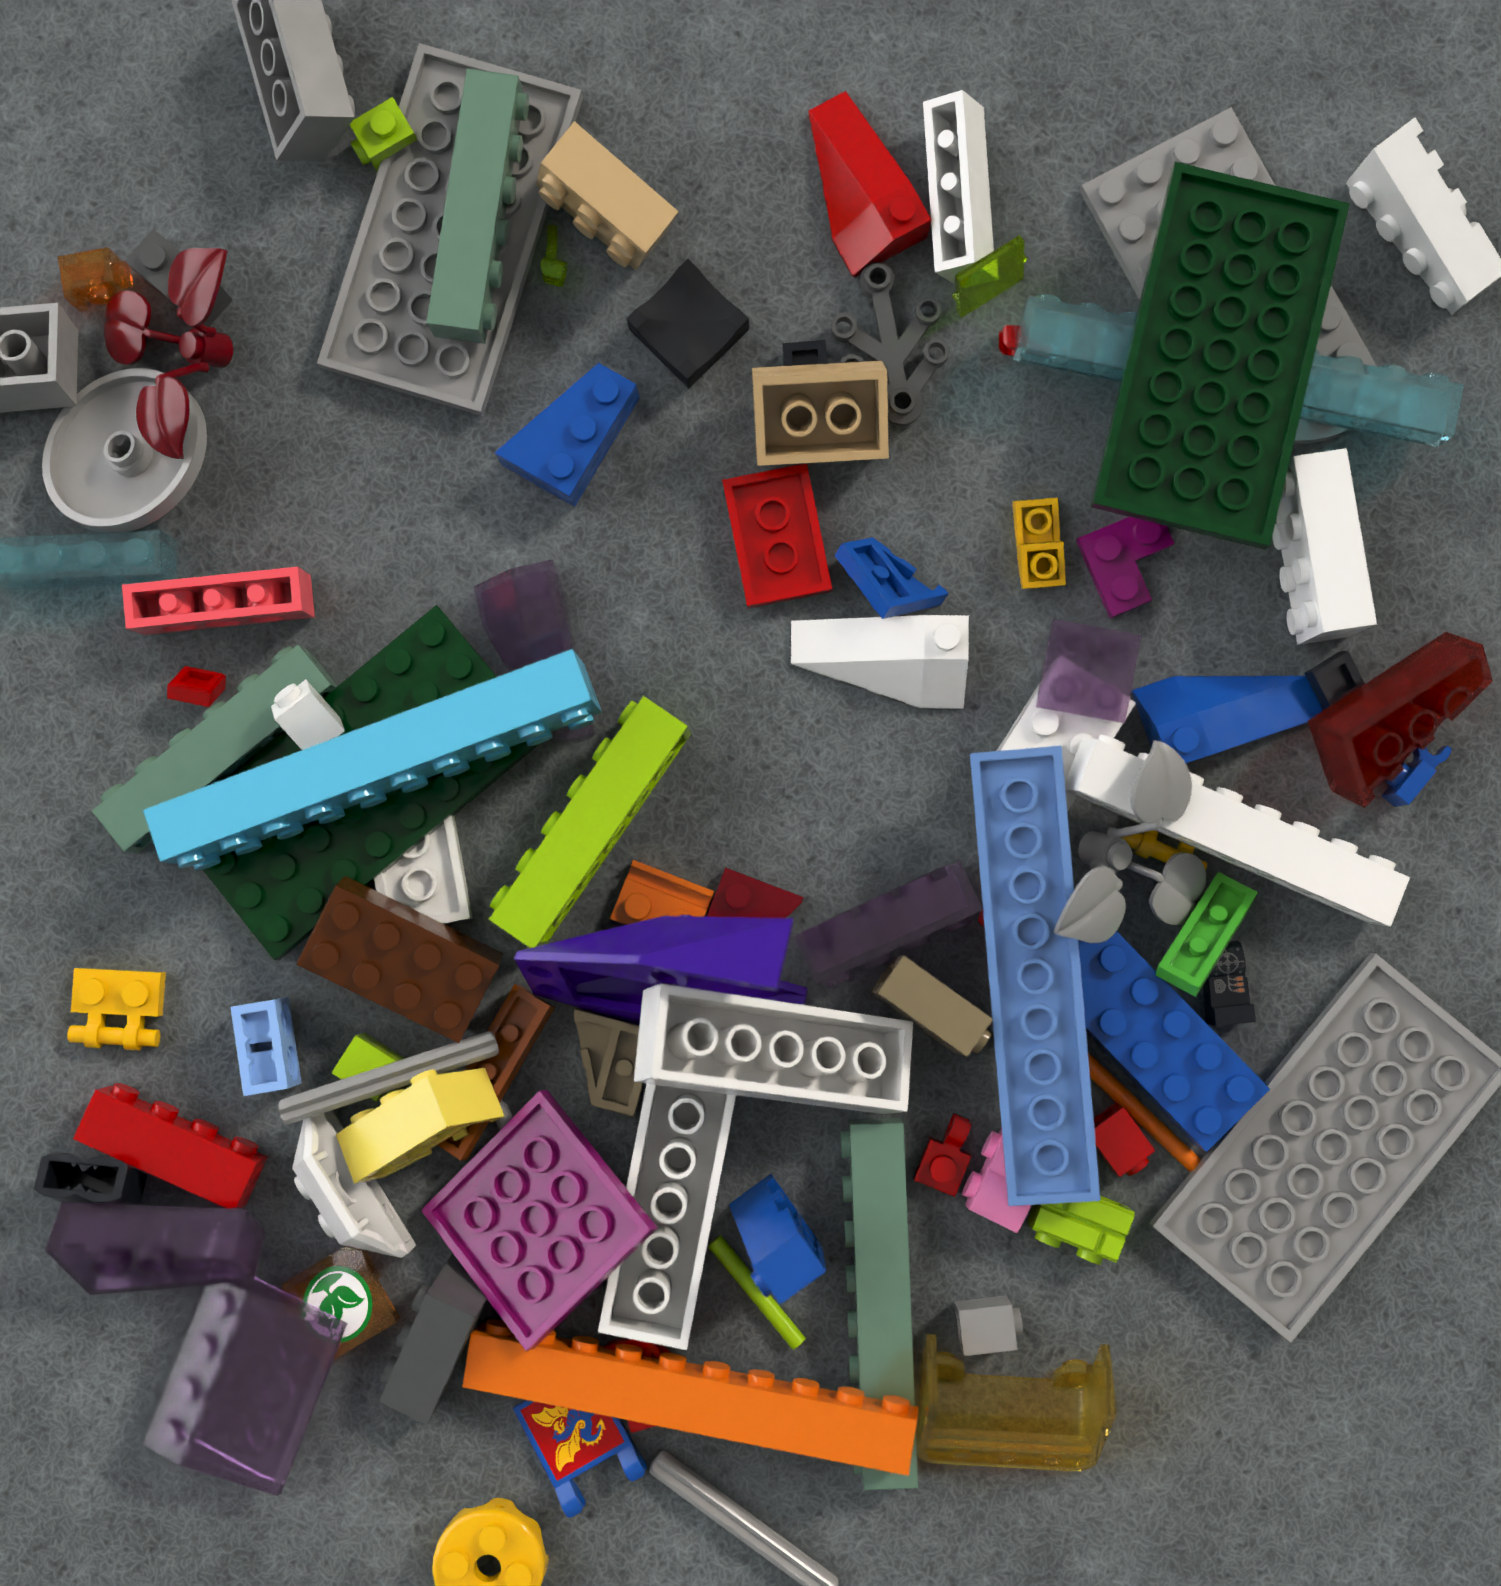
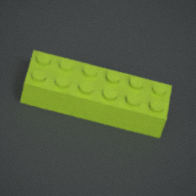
M645 696L641 698L638 704L632 700L623 710L617 721L621 725V729L613 740L606 737L601 742L592 757L596 762L594 768L587 777L583 774L577 777L567 792L566 796L571 801L562 813L555 811L541 830V833L546 837L538 849L534 850L530 847L515 868V870L520 872L518 878L513 885L509 887L504 885L490 904V907L495 911L489 920L529 948L545 945L549 942L691 736L689 727Z

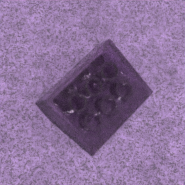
M235 1269L210 1274L143 1446L180 1466L275 1496L282 1494L347 1323L242 1270Z

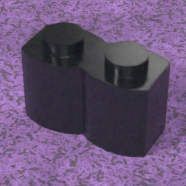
M52 1153L41 1157L34 1190L72 1207H86L98 1204L114 1211H130L141 1206L147 1175L123 1161L111 1157H97L85 1161L69 1153Z

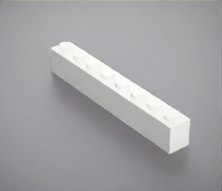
M1100 735L1099 739L1082 740L1065 780V791L1139 824H1144L1135 816L1130 800L1135 778L1149 754L1139 753L1138 757L1123 751L1125 748L1123 742L1104 735ZM1190 773L1192 781L1191 798L1184 814L1179 820L1174 822L1162 820L1161 827L1155 830L1370 924L1391 927L1410 877L1394 871L1396 864L1390 860L1375 855H1370L1368 859L1356 854L1358 847L1344 840L1332 838L1331 842L1318 837L1320 830L1311 825L1294 821L1292 826L1281 821L1282 813L1270 807L1256 804L1255 808L1249 807L1241 803L1243 796L1234 791L1217 787L1215 792L1202 786L1204 779L1193 773Z

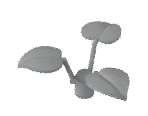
M1153 741L1150 754L1140 768L1132 787L1131 808L1135 816L1144 824L1121 829L1110 827L1107 834L1090 831L1081 839L1078 849L1079 858L1084 864L1089 865L1092 870L1082 878L1059 917L1054 933L1088 943H1101L1109 939L1119 928L1125 913V899L1118 892L1123 882L1115 874V872L1125 868L1158 882L1151 892L1149 906L1156 918L1170 925L1185 924L1205 893V868L1202 861L1194 854L1187 852L1174 854L1166 862L1163 874L1132 862V850L1127 842L1121 838L1157 830L1161 827L1162 820L1177 821L1188 807L1192 792L1191 775L1182 757L1167 744Z

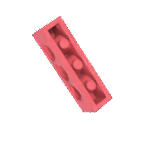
M299 567L122 585L126 629L142 635L315 618L311 575Z

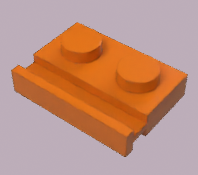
M633 860L610 919L628 925L661 916L691 915L694 917H705L715 891Z

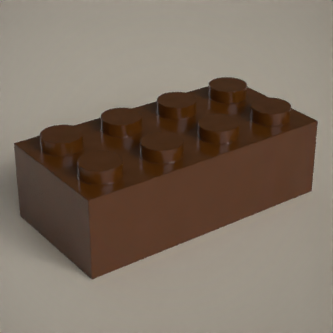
M344 876L336 884L296 965L460 1043L500 965L503 953Z

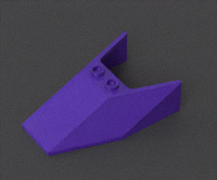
M661 916L516 952L514 958L534 995L640 1025L643 990L659 984L805 1005L808 988L780 980L794 923L793 919Z

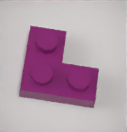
M1127 517L1077 538L1076 543L1110 619L1152 601L1136 561L1170 548L1175 544L1167 526Z

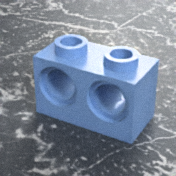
M289 997L230 1007L243 1096L289 1089L301 1084Z

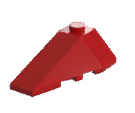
M844 91L809 110L808 114L817 161L819 163L832 241L852 277L854 278L861 274L867 265L874 262H883L926 239L932 220L907 176L848 93Z

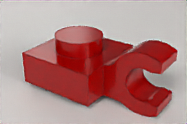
M953 1113L942 1141L929 1136L913 1176L914 1181L953 1197L956 1196L972 1157L969 1152L961 1150L972 1126V1123H969V1119Z

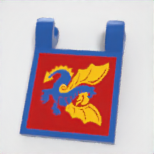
M525 1400L513 1407L556 1491L565 1515L569 1518L579 1514L586 1504L581 1491L573 1480L576 1476L616 1453L628 1480L631 1482L643 1477L647 1470L645 1460L633 1443L620 1418Z

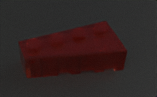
M1444 632L1308 720L1331 791L1365 808L1376 797L1373 791L1385 779L1392 781L1404 770L1401 763L1416 748L1424 750L1435 739L1434 734L1437 727L1445 719L1453 721L1493 682L1483 644Z

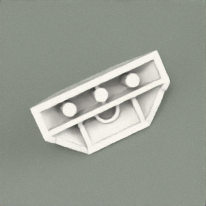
M331 1110L304 1119L292 1167L297 1175L294 1181L301 1195L307 1200L312 1199L320 1212L318 1221L324 1232L331 1238L335 1236L340 1245L399 1258L408 1254L416 1246V1243L377 1180L354 1184L335 1135L343 1130L344 1127L334 1111Z

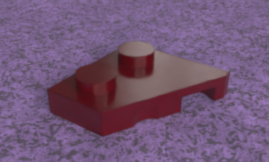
M725 867L707 917L786 918L802 904L804 897Z

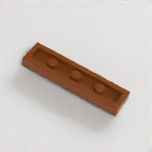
M514 984L487 1030L494 1033L499 1053L494 1057L467 1065L465 1070L486 1069L499 1103L555 1009V1006L518 984ZM489 1121L470 1124L466 1127L469 1135L457 1141H454L451 1136L437 1146L460 1161L467 1160Z

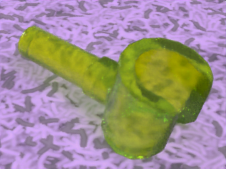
M548 225L547 250L540 265L542 279L547 284L563 287L568 263L556 259L558 227L556 225Z

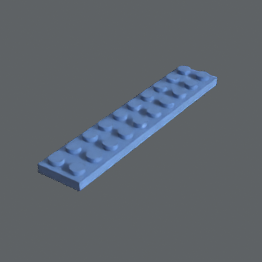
M1062 745L970 753L1008 1206L1100 1201L1078 939L1054 933L1059 917L1074 892Z

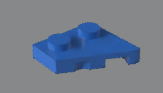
M873 537L842 543L834 555L882 619L940 606L949 594L940 585L935 590H931L913 577L917 570L914 566L904 559L895 556L889 548Z

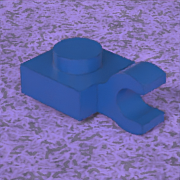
M1431 731L1421 733L1414 739L1412 744L1413 761L1407 763V765L1404 762L1400 763L1385 780L1389 787L1381 796L1394 807L1409 805L1436 773L1435 767L1445 761L1451 753L1452 748L1448 745L1440 747L1435 755L1428 752L1427 742L1434 735Z

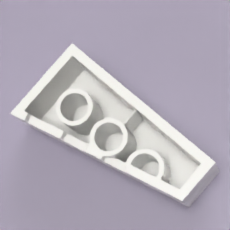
M1413 118L1376 146L1349 178L1346 185L1350 188L1349 193L1353 202L1360 208H1366L1375 219L1379 234L1386 241L1393 242L1403 254V262L1407 269L1415 275H1420L1429 286L1432 300L1439 307L1446 308L1453 315L1501 277V258L1480 223H1469L1467 220L1465 205L1467 202L1459 188L1452 190L1445 184L1438 172V169L1444 164L1435 150L1427 154L1417 138V135L1423 132V129L1417 119Z

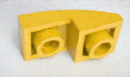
M1058 498L1012 501L1021 588L1066 585L1064 542L1060 541Z

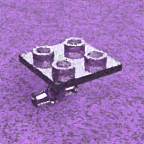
M1052 619L1036 707L1125 723L1142 635Z

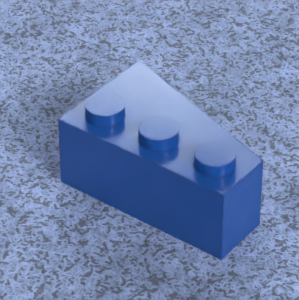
M598 363L494 453L502 466L575 507L640 399L637 385Z
M772 1174L765 1177L729 1204L752 1263L751 1266L754 1272L751 1273V1277L766 1298L773 1294L781 1305L826 1272L822 1244Z

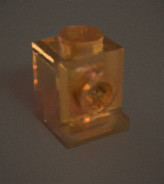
M109 247L57 256L64 298L78 311L88 310L87 302L96 305L108 304L111 297L116 293L128 291L127 288L133 286L132 274L128 264L122 261Z

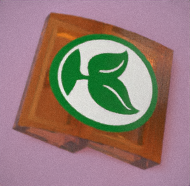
M344 1246L282 1283L294 1319L319 1368L397 1323L400 1319L399 1314L378 1280L381 1275L367 1250Z

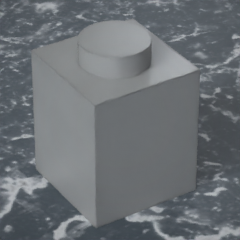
M1007 1295L954 1301L959 1346L964 1356L1018 1350L1016 1336L1023 1335L1022 1317L1019 1307L1012 1308Z

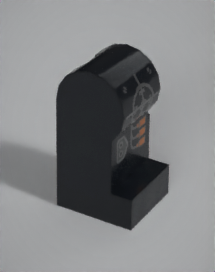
M1238 940L1229 942L1203 984L1205 1020L1208 1025L1221 1026L1256 1022L1254 1004H1250L1248 979L1245 976V955L1243 947Z

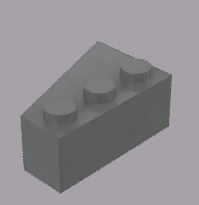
M453 1253L431 1287L423 1284L411 1307V1310L417 1312V1316L414 1322L407 1320L395 1346L402 1348L399 1357L391 1356L380 1378V1381L385 1383L386 1386L379 1402L425 1425H428L444 1396L465 1351L464 1348L473 1328L477 1325L483 1313L482 1308L487 1300Z

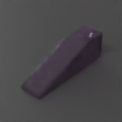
M553 559L508 569L474 586L482 627L509 672L573 649L577 654L559 570ZM590 724L571 731L568 726L552 731L553 737L550 741L552 744L595 735L593 725Z

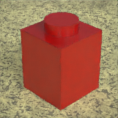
M1115 1102L1093 1118L1096 1150L1113 1173L1119 1177L1125 1173L1127 1176H1132L1147 1166L1149 1163L1147 1157L1154 1153L1155 1149L1123 1106Z

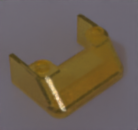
M927 1334L920 1365L917 1455L921 1460L936 1464L1056 1471H1084L1093 1468L1097 1464L1117 1415L1110 1344H1100L1093 1365L1083 1360H1068L1061 1367L1057 1368L1053 1373L1052 1379L965 1374V1364L951 1353L937 1352L936 1335Z

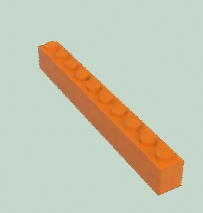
M500 1319L487 1320L486 1323H482L470 1335L462 1385L464 1388L909 1476L918 1407L911 1406L910 1401L903 1397L886 1395L883 1396L882 1400L864 1397L865 1393L857 1388L839 1387L837 1391L819 1388L820 1384L811 1379L795 1378L793 1382L775 1379V1375L771 1372L758 1369L749 1370L748 1374L730 1371L731 1367L728 1364L718 1361H706L704 1365L686 1362L685 1356L676 1353L665 1352L660 1354L659 1359L655 1356L651 1358L643 1356V1349L635 1345L619 1344L616 1346V1350L605 1349V1346L599 1345V1340L593 1337L574 1336L570 1340L555 1337V1331H552L534 1349L526 1351L505 1322Z

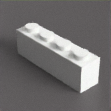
M960 90L923 102L935 273L954 284H963L996 276L984 107L965 91Z

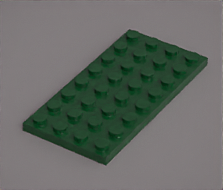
M1174 163L1167 185L1090 505L1091 508L1264 550L1270 546L1350 203L1183 163Z
M435 605L323 699L340 717L345 732L341 735L496 678L497 676L440 607ZM283 731L227 778L301 751V748ZM525 741L510 747L511 754L489 762L485 760V757L476 759L468 763L469 770L451 777H444L443 773L427 778L428 785L415 791L403 793L402 788L385 794L386 801L372 807L361 808L360 803L344 809L345 816L338 820L320 824L317 819L302 825L304 831L298 835L285 839H278L277 835L261 840L262 847L255 851L242 855H236L235 851L219 856L221 860L219 864L203 869V871L274 960H281L311 935L336 884L344 876L367 887L370 886L378 875L389 870L404 857L405 853H409L424 841V837L436 831L444 824L447 818L458 813L539 744L528 746Z

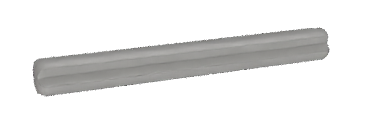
M487 1031L463 1039L460 1043L454 1042L281 1099L278 1104L279 1113L284 1124L289 1125L411 1084V1078L428 1070L435 1069L437 1074H442L494 1057L499 1053V1047L494 1033Z
M661 1451L655 1457L649 1470L652 1476L802 1586L839 1585L837 1576L669 1453Z

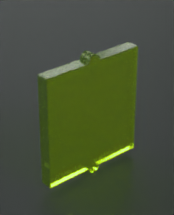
M1020 235L955 275L956 292L952 297L956 301V311L961 318L1024 279V263L1028 258L1024 254L1025 241Z

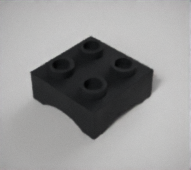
M689 259L675 271L656 294L626 318L629 330L688 389L749 331V318L738 307L728 301Z

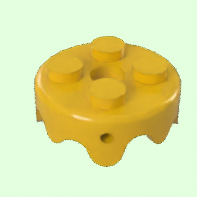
M494 1498L484 1505L464 1508L453 1517L438 1540L433 1555L432 1572L435 1586H541L547 1570L549 1556L545 1552L539 1524L533 1518L520 1512L511 1500ZM483 1555H492L499 1560L501 1571L493 1576L485 1575L478 1569L477 1559Z

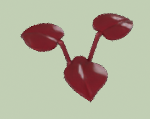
M221 248L186 249L176 256L171 265L168 277L169 298L174 304L179 306L176 312L177 317L185 321L189 326L194 327L188 332L183 333L182 336L147 329L151 318V306L140 293L127 290L120 291L111 297L106 307L105 317L107 320L104 323L105 344L110 356L116 362L124 365H133L138 362L145 352L146 337L179 344L181 355L192 363V365L157 375L155 379L156 386L149 385L143 387L139 393L136 406L138 428L145 441L157 452L174 459H184L183 442L190 410L186 387L176 378L195 372L207 373L209 366L224 368L231 362L233 357L231 338L225 333L216 332L214 327L204 325L214 307L228 251Z

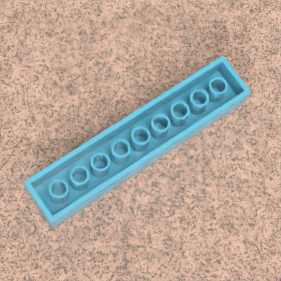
M570 649L146 808L143 812L161 862L178 864L179 868L193 866L194 870H203L221 862L219 856L235 851L236 855H242L261 848V840L277 835L278 839H285L298 835L304 831L302 825L317 819L320 824L338 820L345 816L344 809L359 803L361 808L378 805L387 800L385 794L402 788L403 793L425 787L428 785L427 778L443 773L444 777H451L470 769L468 763L476 759L485 757L487 762L494 761L511 754L510 747L525 741L528 746L548 741L553 737L552 731L568 726L570 731L586 727L594 722L593 716L602 713L585 664L575 651Z

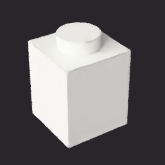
M307 679L298 686L293 683L285 687L277 694L274 699L275 704L271 706L274 720L301 750L336 738L345 732L340 717Z

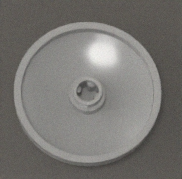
M131 368L107 374L77 393V406L64 407L53 423L43 452L42 474L44 485L54 505L80 526L91 531L106 534H119L140 529L160 519L173 509L196 480L205 457L207 428L203 412L190 392H188L189 420L183 442L184 459H174L157 452L145 441L138 428L136 406L139 393L145 386H156L155 379L157 375L163 374L162 372L145 368Z

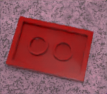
M807 463L723 479L722 484L747 609L832 592V584Z

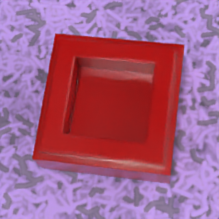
M184 666L167 685V699L210 707L225 690L226 675Z

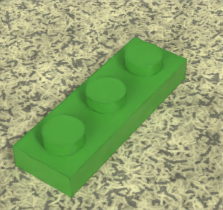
M1217 872L1161 960L1155 975L1196 997L1255 902L1258 892Z

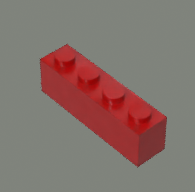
M114 1083L113 1086L103 1087L94 1091L73 1140L233 1212L247 1204L268 1156L257 1152L259 1146L255 1142L238 1136L230 1140L217 1134L219 1127L202 1119H194L193 1122L177 1116L179 1109L162 1101H154L153 1104H150L138 1098L140 1093L138 1090L125 1084Z

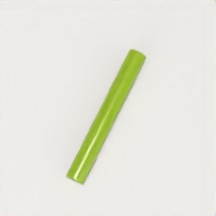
M722 1235L715 1238L707 1247L791 1349L794 1350L806 1339L802 1332L771 1295L766 1298L751 1277L752 1272Z

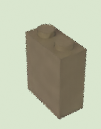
M904 955L893 958L869 992L908 1021H913L915 1026L954 1054L968 1057L971 1051L978 1054L992 1035V1031L988 1029V1026L993 1021L991 1017Z

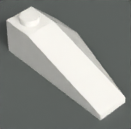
M916 615L894 616L885 619L869 617L791 621V665L867 689V691L905 702L917 708L963 709L969 660V616Z

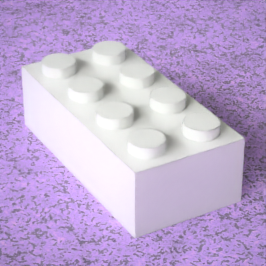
M1347 448L1293 456L1289 462L1276 518L1277 524L1274 526L1272 535L1275 548L1282 551L1284 566L1280 568V584L1284 592H1289L1291 609L1287 611V626L1290 634L1296 635L1297 645L1347 638L1377 625Z

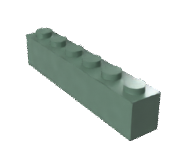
M466 69L427 316V325L434 337L486 344L487 331H493L495 328L497 307L496 304L492 303L494 288L501 287L503 279V262L498 261L500 247L507 246L510 233L509 219H505L507 204H513L516 195V178L511 176L514 162H520L523 148L522 135H518L520 120L526 121L529 111L528 93H523L518 75Z
M296 645L294 648L288 646L279 651L271 659L273 665L261 675L256 673L244 679L237 687L238 693L226 703L220 701L212 705L204 712L203 718L205 720L192 730L187 728L176 734L169 741L170 748L158 758L152 756L144 760L135 768L134 772L136 775L124 785L122 783L114 785L100 797L102 803L94 808L92 812L124 852L139 853L153 842L143 812L144 809L226 779L284 731L274 720L271 708L275 704V697L281 690L293 683L298 686L306 679L322 698L337 688L336 683L309 650Z

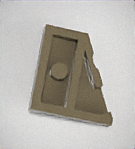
M576 1008L573 1016L577 1025L581 1045L580 1052L583 1067L586 1070L591 1105L634 1117L643 1083L634 1082L639 1025Z

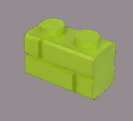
M1100 1195V1201L1033 1205L1027 1224L1032 1230L1036 1231L1035 1239L1055 1248H1060L1061 1243L1065 1242L1078 1248L1077 1256L1101 1265L1103 1258L1115 1263L1118 1261L1125 1243V1237L1128 1235L1135 1217V1212L1126 1205Z

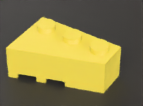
M479 1068L437 1074L435 1069L422 1072L411 1078L412 1086L409 1088L393 1091L380 1098L381 1105L376 1109H367L353 1115L350 1118L351 1125L335 1135L354 1184L387 1177L432 1154L431 1148L452 1136L453 1140L457 1141L469 1135L466 1127L470 1124L487 1121L494 1122L504 1117L505 1115L486 1069Z

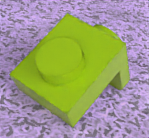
M393 97L355 118L350 123V127L357 137L350 144L363 166L371 162L377 173L381 161L417 141L412 128Z

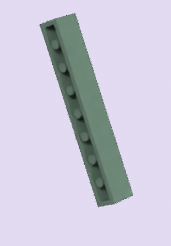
M901 1118L848 1120L849 1131H840L841 1158H850V1175L842 1176L843 1203H851L852 1220H844L845 1248H853L854 1265H845L846 1292L855 1293V1310H847L848 1338H856L857 1355H849L850 1383H858V1389L865 1393L864 1397L882 1400L883 1396L886 1395L899 1396L909 1400L911 1406H915L904 1123ZM916 1431L909 1476L853 1465V1474H862L864 1490L918 1488Z

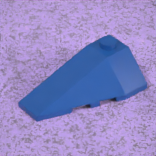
M1173 676L1131 691L1151 748L1153 741L1163 742L1174 749L1185 763L1324 717L1320 702L1306 676Z

